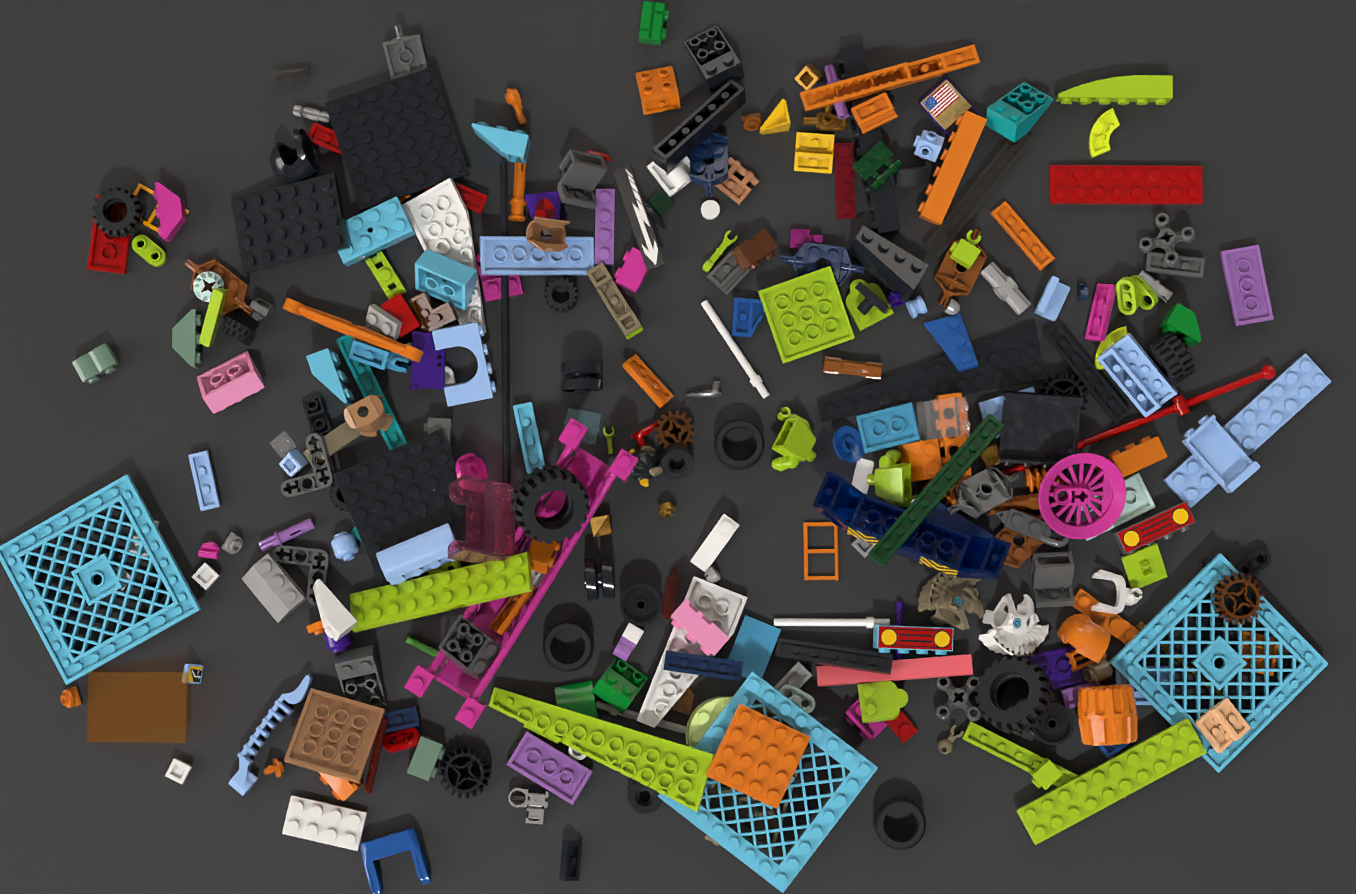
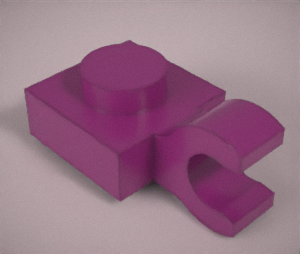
M791 229L790 249H799L803 242L823 244V235H810V230Z

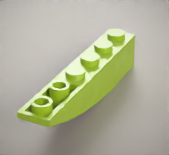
M1131 75L1097 80L1058 93L1055 101L1061 102V104L1080 102L1083 105L1091 104V102H1099L1100 105H1107L1110 102H1118L1119 105H1127L1129 102H1137V105H1146L1148 102H1155L1156 105H1166L1173 98V75Z

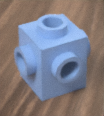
M923 130L921 136L917 135L913 144L916 147L914 154L922 159L936 162L944 137L932 131Z

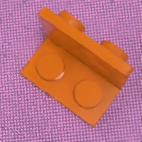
M672 66L636 73L644 115L681 108Z

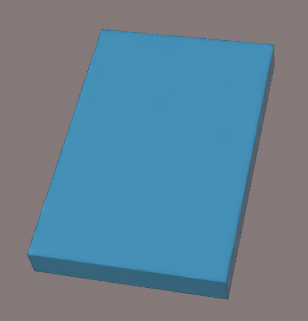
M912 402L856 416L865 454L921 440Z
M746 615L728 660L743 662L742 677L748 678L753 671L762 678L781 629Z

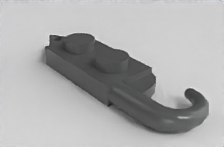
M1012 508L1009 511L995 513L1004 524L1003 527L1053 547H1063L1070 539L1064 537L1062 540H1057L1050 537L1051 528L1046 522Z

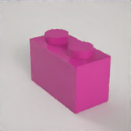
M632 247L631 251L627 250L623 258L625 263L622 268H618L614 278H616V284L637 294L648 270L646 269L641 251Z

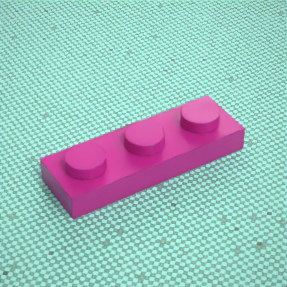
M1097 283L1085 339L1105 342L1116 294L1115 285Z

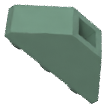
M191 309L172 328V348L193 368H199V364L202 363V353L199 352V345H201L199 339L203 318L202 314L196 309Z

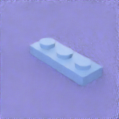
M209 451L188 455L200 510L206 511L221 507Z

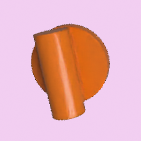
M77 686L63 690L60 698L64 706L72 708L82 705Z
M277 758L272 759L273 766L270 765L264 768L263 773L269 775L275 772L276 777L279 778L281 773L284 772L283 764Z

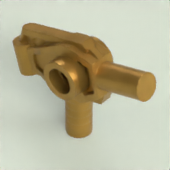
M833 105L824 107V112L818 113L816 117H803L802 124L816 125V128H819L821 131H844L845 127L848 126V118L838 119L837 115L831 114Z

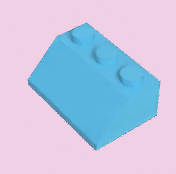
M426 249L415 262L416 290L421 292L427 291L430 296L446 303L451 301L453 306L466 311L477 284V270Z

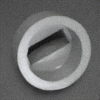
M952 298L944 308V312L949 315H955L960 311L959 303Z
M713 566L705 572L704 576L707 582L715 583L721 579L720 574Z

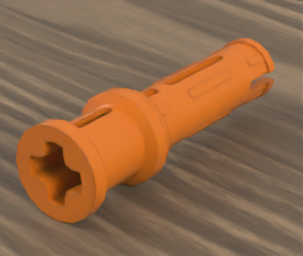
M514 163L513 198L509 202L511 204V215L508 219L523 222L526 220V217H524V206L527 205V202L524 199L527 164Z

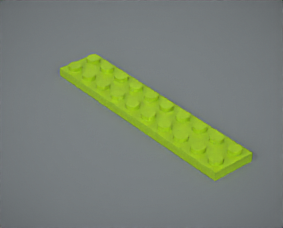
M527 552L403 581L394 586L390 584L350 594V612L357 623L351 630L359 632L532 592L530 554Z
M1185 718L1016 809V812L1034 845H1037L1207 752L1189 719Z

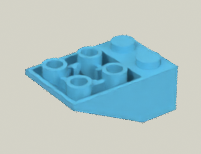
M484 122L472 123L475 134L507 161L527 164L531 141L525 131L515 130V132H512L503 126L493 128Z
M327 348L307 355L306 358L312 374L348 406L352 405L351 401L354 400L351 390L346 388L345 383L348 381L345 373L339 368L341 361L338 354Z

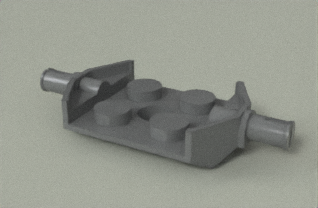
M994 467L981 471L956 485V503L947 508L948 512L950 511V514L962 510L973 518L978 519L980 515L1006 501H1011L1013 498L1011 483L1018 480L1019 475H1017V472H1014L1007 476V474L1004 475L998 468ZM981 487H987L990 493H984Z

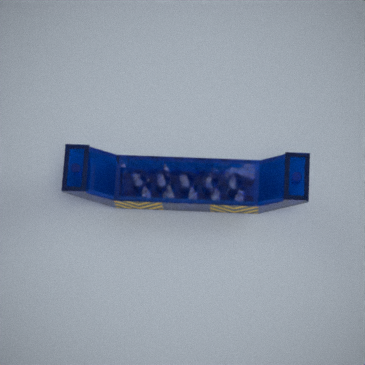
M827 471L812 507L846 534L873 545L877 544L905 511V509L862 493L845 480L844 477ZM926 518L896 554L956 578L997 580L1011 543L996 537L970 536Z

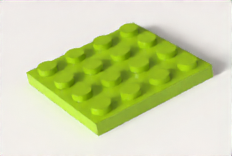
M831 266L758 291L783 364L855 338Z

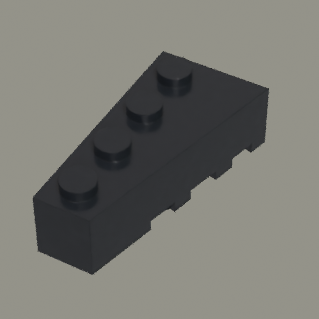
M865 226L861 228L848 250L865 267H870L875 272V276L879 279H884L893 292L897 291L902 296L901 299L904 302L908 301L929 266Z

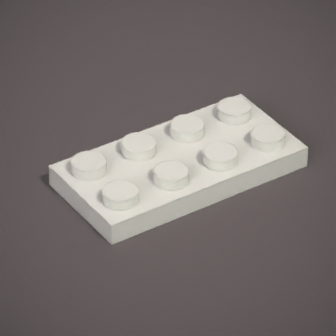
M291 795L282 834L358 851L367 812Z

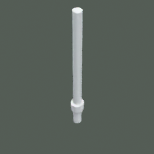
M708 300L702 302V307L751 379L750 383L752 386L757 388L763 399L768 397L770 394L764 387L760 375L755 373Z
M866 617V619L774 618V626H866V628H873V625H890V619H874V617Z

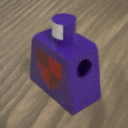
M558 191L525 195L532 221L534 217L561 220L562 202ZM542 230V236H551L549 230Z

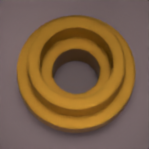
M673 502L663 503L658 506V515L663 516V518L671 517L677 510L676 506L673 505Z

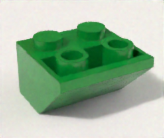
M1179 303L1168 310L1158 327L1164 335L1168 332L1173 333L1186 347H1192L1202 340L1195 313Z
M616 656L592 692L623 714L648 677Z

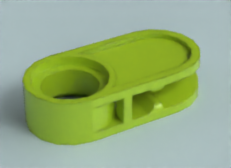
M1131 276L1130 278L1134 279L1137 284L1139 306L1145 310L1152 309L1158 302V295L1140 276ZM1144 296H1149L1152 299V303L1145 302Z

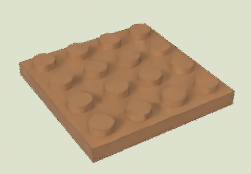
M311 688L284 761L360 784L385 714V709Z

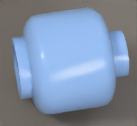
M347 531L336 534L331 541V546L337 559L350 561L355 558L354 555L359 551L355 536Z

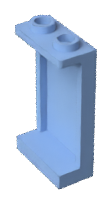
M1205 415L1198 421L1200 425L1197 428H1190L1184 434L1185 438L1181 442L1227 493H1231L1261 466L1246 455L1215 420V415L1209 417Z

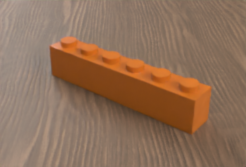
M967 110L963 115H959L955 123L958 125L956 132L952 131L948 142L951 144L948 150L944 149L940 158L943 162L940 167H936L933 174L935 180L933 184L929 183L925 192L928 195L926 201H921L917 210L920 212L919 218L937 226L942 224L987 119Z

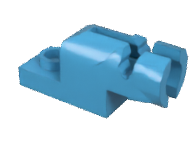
M354 339L348 358L382 370L388 368L397 372H409L411 365L405 363H409L410 359L358 339ZM397 360H398V361L405 362V363L396 364Z

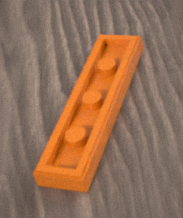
M1006 201L990 213L1039 271L1055 259Z

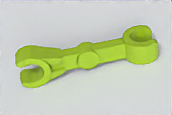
M731 230L725 233L722 244L716 249L711 258L704 263L702 269L708 273L724 250L736 242L737 235L733 240H729L727 237Z

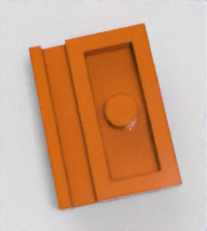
M886 92L851 108V112L862 134L898 117Z

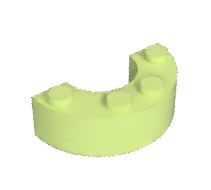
M716 696L707 699L692 712L686 726L685 737L687 746L695 748L732 699V696Z

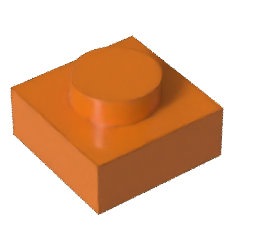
M322 621L306 626L308 633H314L315 636L325 632Z

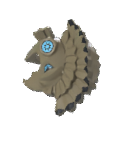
M950 564L947 567L958 571L956 577L941 571L938 575H935L933 579L927 582V585L923 586L917 609L920 612L926 609L930 611L936 610V614L930 620L939 627L948 623L961 630L969 629L965 610L969 614H977L979 619L983 618L984 609L981 601L978 599L979 592L977 588L973 587L976 582L983 579V574L977 573L974 567L968 569L967 566L960 568L958 564ZM955 614L960 618V621L955 618Z

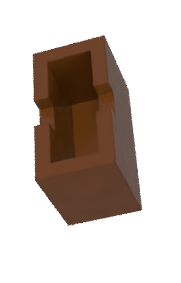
M764 229L754 235L752 240L748 239L737 246L731 255L745 272L750 268L751 270L756 269L761 265L760 261L764 259L768 261L774 257V251L779 246L768 231Z

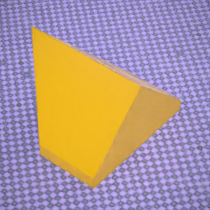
M782 99L761 126L759 133L764 135L789 131L791 122L786 100Z

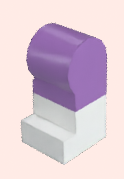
M629 623L613 654L626 661L644 631Z

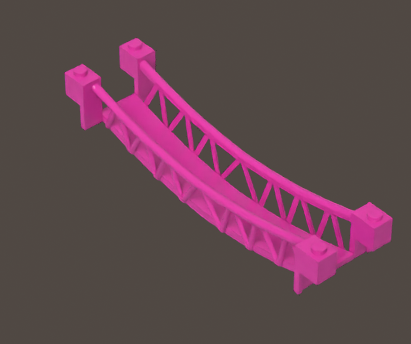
M573 418L570 419L558 439L566 447L555 465L564 469L570 464L567 469L585 487L586 494L590 500L588 503L590 507L589 513H585L587 517L586 522L581 523V529L578 532L572 533L573 537L569 539L567 537L563 538L560 553L555 555L556 562L554 566L549 569L548 574L545 575L539 587L533 592L532 598L525 603L521 613L515 617L509 630L502 636L490 629L489 626L510 597L488 601L484 605L480 603L468 606L462 615L468 621L474 619L472 624L501 646L481 680L466 675L450 660L446 663L447 657L440 650L429 667L424 664L417 665L404 688L422 698L432 682L437 680L465 697L466 701L455 719L470 729L474 728L482 713L489 706L479 698L551 586L615 478L617 477L627 483L630 474L639 461L638 458L621 449L610 467L584 451L579 446L588 433L589 428ZM572 451L576 452L575 456H572L570 459H568ZM550 491L544 494L536 504L535 516L547 518L557 514L565 503V492ZM552 493L551 497L549 498L548 502L542 510L543 501ZM518 526L498 559L512 556L516 551V554H519L525 540H533V538L526 536V533ZM441 664L442 671L438 674L436 671Z

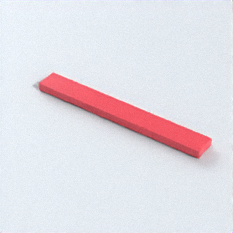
M971 654L893 660L891 675L833 666H816L818 687L973 675Z

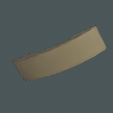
M603 262L587 271L586 273L624 335L627 336L642 327Z
M365 410L361 412L359 416L366 417L368 415V411ZM346 422L324 436L329 455L332 456L363 435L358 430L352 429ZM322 448L314 450V453L322 451ZM305 450L303 454L311 464L308 450ZM318 455L316 458V462L319 465L325 462L323 455Z

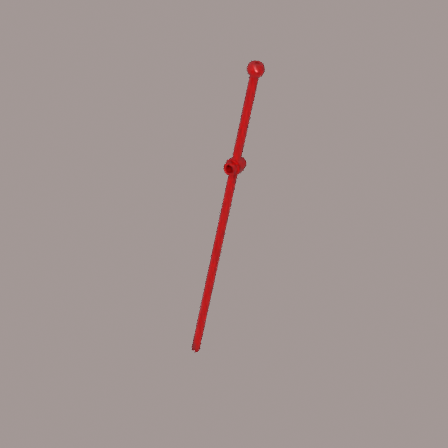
M1265 365L1257 373L1192 398L1184 399L1183 395L1177 396L1172 399L1173 405L1155 411L1146 418L1144 416L1078 441L1077 450L1174 412H1178L1179 417L1190 413L1188 407L1262 378L1272 379L1275 377L1276 371L1272 365ZM1020 463L1001 472L1008 476L1014 472L1018 473L1031 467H1024Z

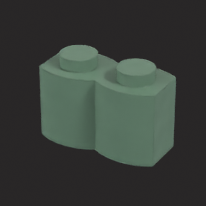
M104 343L77 358L72 364L82 382L93 384L100 380L99 376L106 373L108 375L116 371L119 362L109 344Z

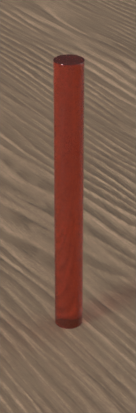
M385 717L382 718L377 733L364 789L366 793H372L388 724V718Z

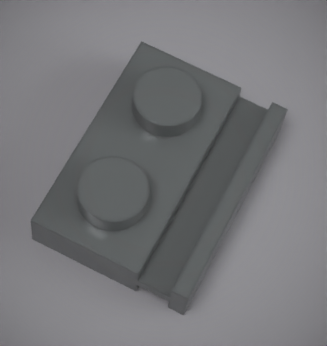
M734 249L706 276L726 296L751 270V268L745 272L731 255Z

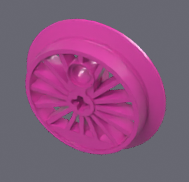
M1093 453L1073 454L1054 464L1044 476L1038 494L1040 513L1047 525L1064 537L1072 539L1091 538L1108 530L1121 515L1126 502V485L1119 469L1107 458ZM1084 463H1087L1089 466L1083 477ZM1075 464H1078L1077 478L1072 467ZM1095 466L1099 467L1100 469L1091 477ZM1067 467L1073 483L1061 472ZM1059 475L1067 484L1054 481V479ZM1061 491H1065V494L1058 498V494ZM1049 496H1052L1054 500L1049 502ZM1090 500L1099 503L1100 509L1098 510ZM1086 504L1097 513L1095 517L1091 518ZM1061 505L1054 513L1052 512V507ZM1081 506L1087 519V521L1080 522ZM1068 508L1063 520L1058 518ZM1075 510V523L1069 522Z

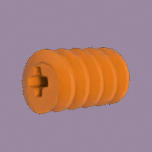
M1026 468L1024 472L1025 489L1029 487L1030 492H1033L1034 487H1037L1039 492L1041 482L1047 473L1046 469L1041 468L1039 472L1037 468H1033L1031 473V470ZM1059 475L1054 479V481L1059 483H1066Z

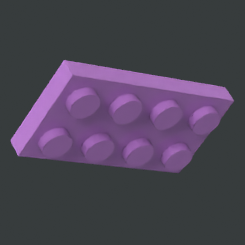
M1259 245L1221 251L1220 257L1234 327L1273 320L1274 317Z
M526 731L506 764L572 805L593 772Z

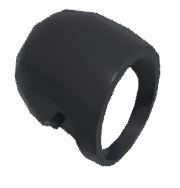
M296 127L293 130L296 148L293 149L285 143L278 142L272 149L269 157L274 174L277 178L288 184L311 179L320 171V162L315 146L307 132L301 127Z

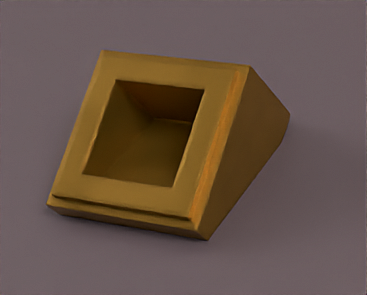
M808 64L794 79L807 91L812 89L823 78V75L812 64Z

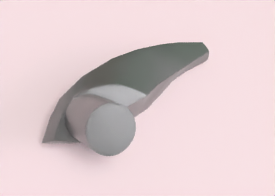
M713 381L712 390L687 393L686 396L718 398L722 396V393L719 392L720 382Z

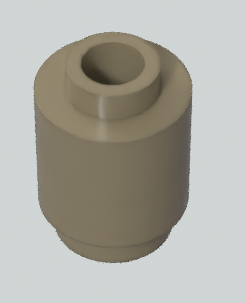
M1102 659L1099 663L1094 662L1083 669V676L1088 683H1097L1112 676L1113 666L1107 660Z

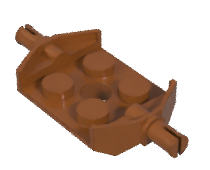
M975 229L971 236V239L976 240L977 237L982 234V232H978V230ZM953 240L942 264L934 277V281L943 292L939 302L940 306L943 304L942 307H946L952 296H968L987 258L978 243L975 247L980 249L981 252L970 269L966 268V271L959 272L956 269L957 262L949 258L952 254L949 250L955 241L959 243L960 240Z
M191 259L187 260L190 264L185 262L184 265L193 271L191 290H193L195 278L203 272H214L222 278L226 289H228L222 311L224 316L238 310H243L249 316L254 313L255 310L250 308L246 302L249 286L218 261L213 259L202 265L195 264ZM203 280L205 287L203 288L202 292L207 290L212 292V286H214L216 282L208 283L205 280Z
M1021 511V512L1024 513V514H1027V515L1032 516V517H1034V518H1037V519H1039V520H1041V521H1044V519H1043V517H1042L1041 514L1035 516V515H1032V514H1029V513H1026V512ZM1004 527L990 540L995 557L986 567L991 572L999 564L1018 569L1043 542ZM1015 535L1023 537L1022 545L1017 546L1014 544L1013 538Z

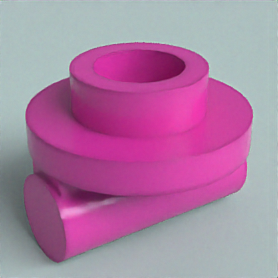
M208 541L201 545L198 556L218 559L220 548L216 543Z

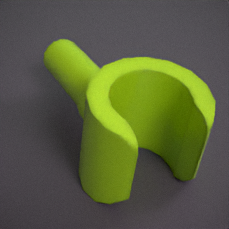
M604 427L603 434L607 438L608 454H613L612 438L615 435V431L612 427V433L606 434Z

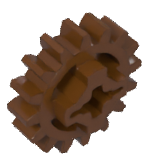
M675 410L674 415H672L671 411H667V416L661 414L662 420L655 421L659 425L658 427H653L657 431V434L653 436L659 437L657 444L663 443V449L675 445L687 448L686 442H693L690 435H695V432L691 431V428H694L695 425L689 424L692 420L691 418L685 419L686 413L679 415V411ZM675 418L680 419L685 425L678 424ZM667 421L666 429L662 430L664 423ZM672 426L678 428L676 436L670 433V430L673 429ZM686 432L685 438L681 440L682 434ZM664 437L671 438L673 444L667 442Z

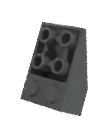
M459 615L438 648L466 675L481 680L501 646L462 615Z
M374 645L335 653V667L344 697L376 707L386 706L387 701Z

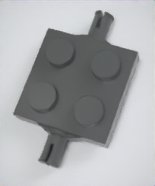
M402 24L395 25L397 37L391 41L382 42L391 80L428 68L420 34L406 36L403 33Z

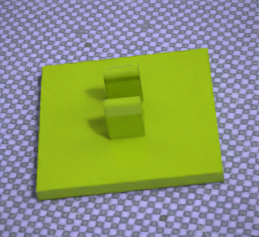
M1157 543L1121 557L1131 589L1142 588L1168 577Z

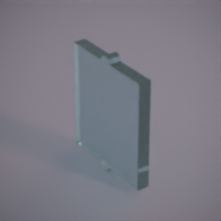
M568 408L567 418L564 421L565 427L570 419L573 418L589 428L581 443L595 445L597 434L600 431L601 414Z

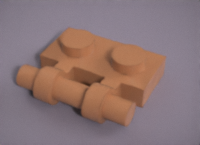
M729 157L728 165L731 166L728 170L729 178L722 184L715 186L740 205L751 192L747 184L750 182L756 186L760 180L755 177L752 171L749 172L741 166V162ZM736 171L744 177L742 181L733 175Z

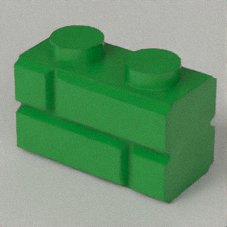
M643 1L638 38L640 43L661 45L662 40H666L667 29L663 28L664 21L668 22L669 10H666V4Z

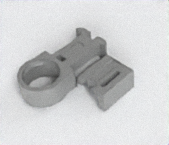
M521 788L511 790L508 796L510 805L516 808L527 807L528 805L526 811H529V815L525 823L543 825L544 810H542V806H544V809L547 808L549 793L545 791V794L528 793V789ZM515 791H521L525 794V797L512 796L511 794ZM511 799L525 800V802L520 805H516L513 802H511Z

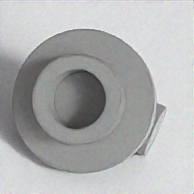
M231 531L221 548L229 554H235L242 548L243 540Z

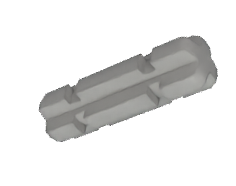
M295 105L293 108L295 116H303V118L316 121L320 120L324 123H328L330 120L328 112L325 111L321 112L309 107L303 108L300 105Z

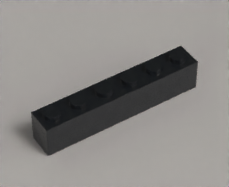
M730 79L652 149L654 163L668 173L746 103L745 88L733 79Z

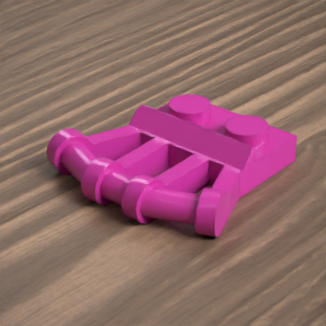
M480 253L475 256L477 272L481 277L486 302L501 299V275H481L480 267L477 264L480 262ZM509 275V297L523 295L520 275Z

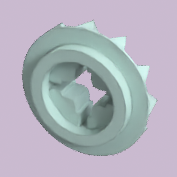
M207 271L195 278L193 290L200 300L210 302L212 292L209 290L202 292L205 287L203 280L208 283L216 282L212 289H224V282L218 274Z

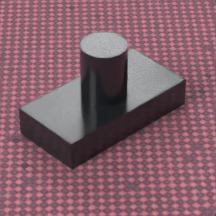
M859 282L855 288L866 297L857 307L862 314L866 315L874 305L882 313H888L891 308L863 283Z

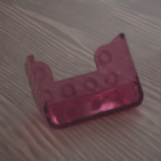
M465 475L449 484V497L452 502L466 505L465 541L455 540L449 544L447 559L480 563L506 560L513 556L515 552V518L512 514L511 501L514 500L512 497L514 488L510 484Z

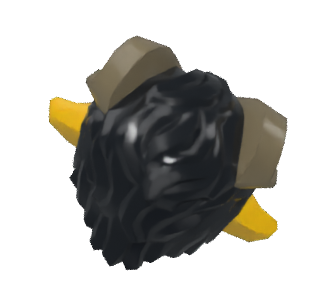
M642 446L641 450L638 451L631 449L629 453L639 459L631 475L642 486L648 487V481L663 472V468L658 467L656 451L652 446Z

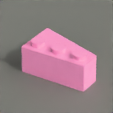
M687 598L670 616L673 620L671 624L678 630L682 628L687 633L685 636L692 643L697 641L702 646L700 650L707 656L711 654L714 657L730 639L713 622L708 620L700 610H697L690 604Z

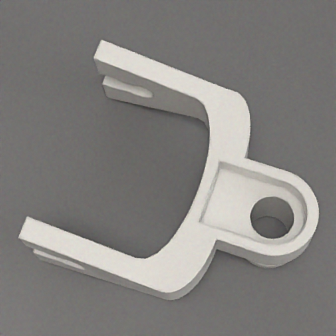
M1101 569L1097 573L1092 574V578L1112 580L1116 585L1117 598L1114 607L1099 602L1096 606L1093 605L1091 607V611L1118 614L1123 611L1125 605L1132 606L1142 598V591L1139 588H1126L1125 580L1121 575Z

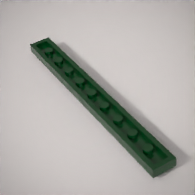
M989 413L870 550L868 557L883 568L1004 429L1005 424Z

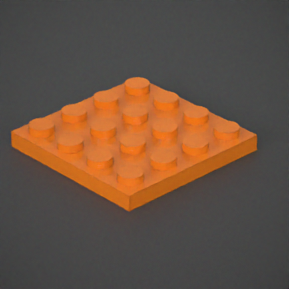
M739 703L705 775L777 809L811 737Z

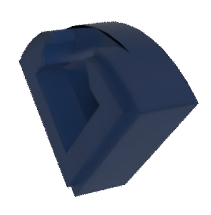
M1078 283V301L1085 302L1088 300L1087 283Z

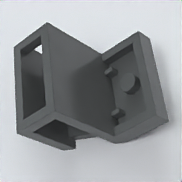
M570 149L559 167V170H563L562 178L557 186L561 202L595 209L598 203L593 191L608 170L604 158L600 155Z
M1071 551L1033 553L1031 574L1034 573L1032 589L1036 608L1075 605L1072 589L1075 565Z

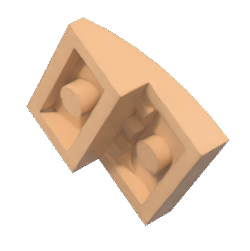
M1228 698L1221 700L1194 722L1217 753H1222L1232 742L1239 740L1251 729Z

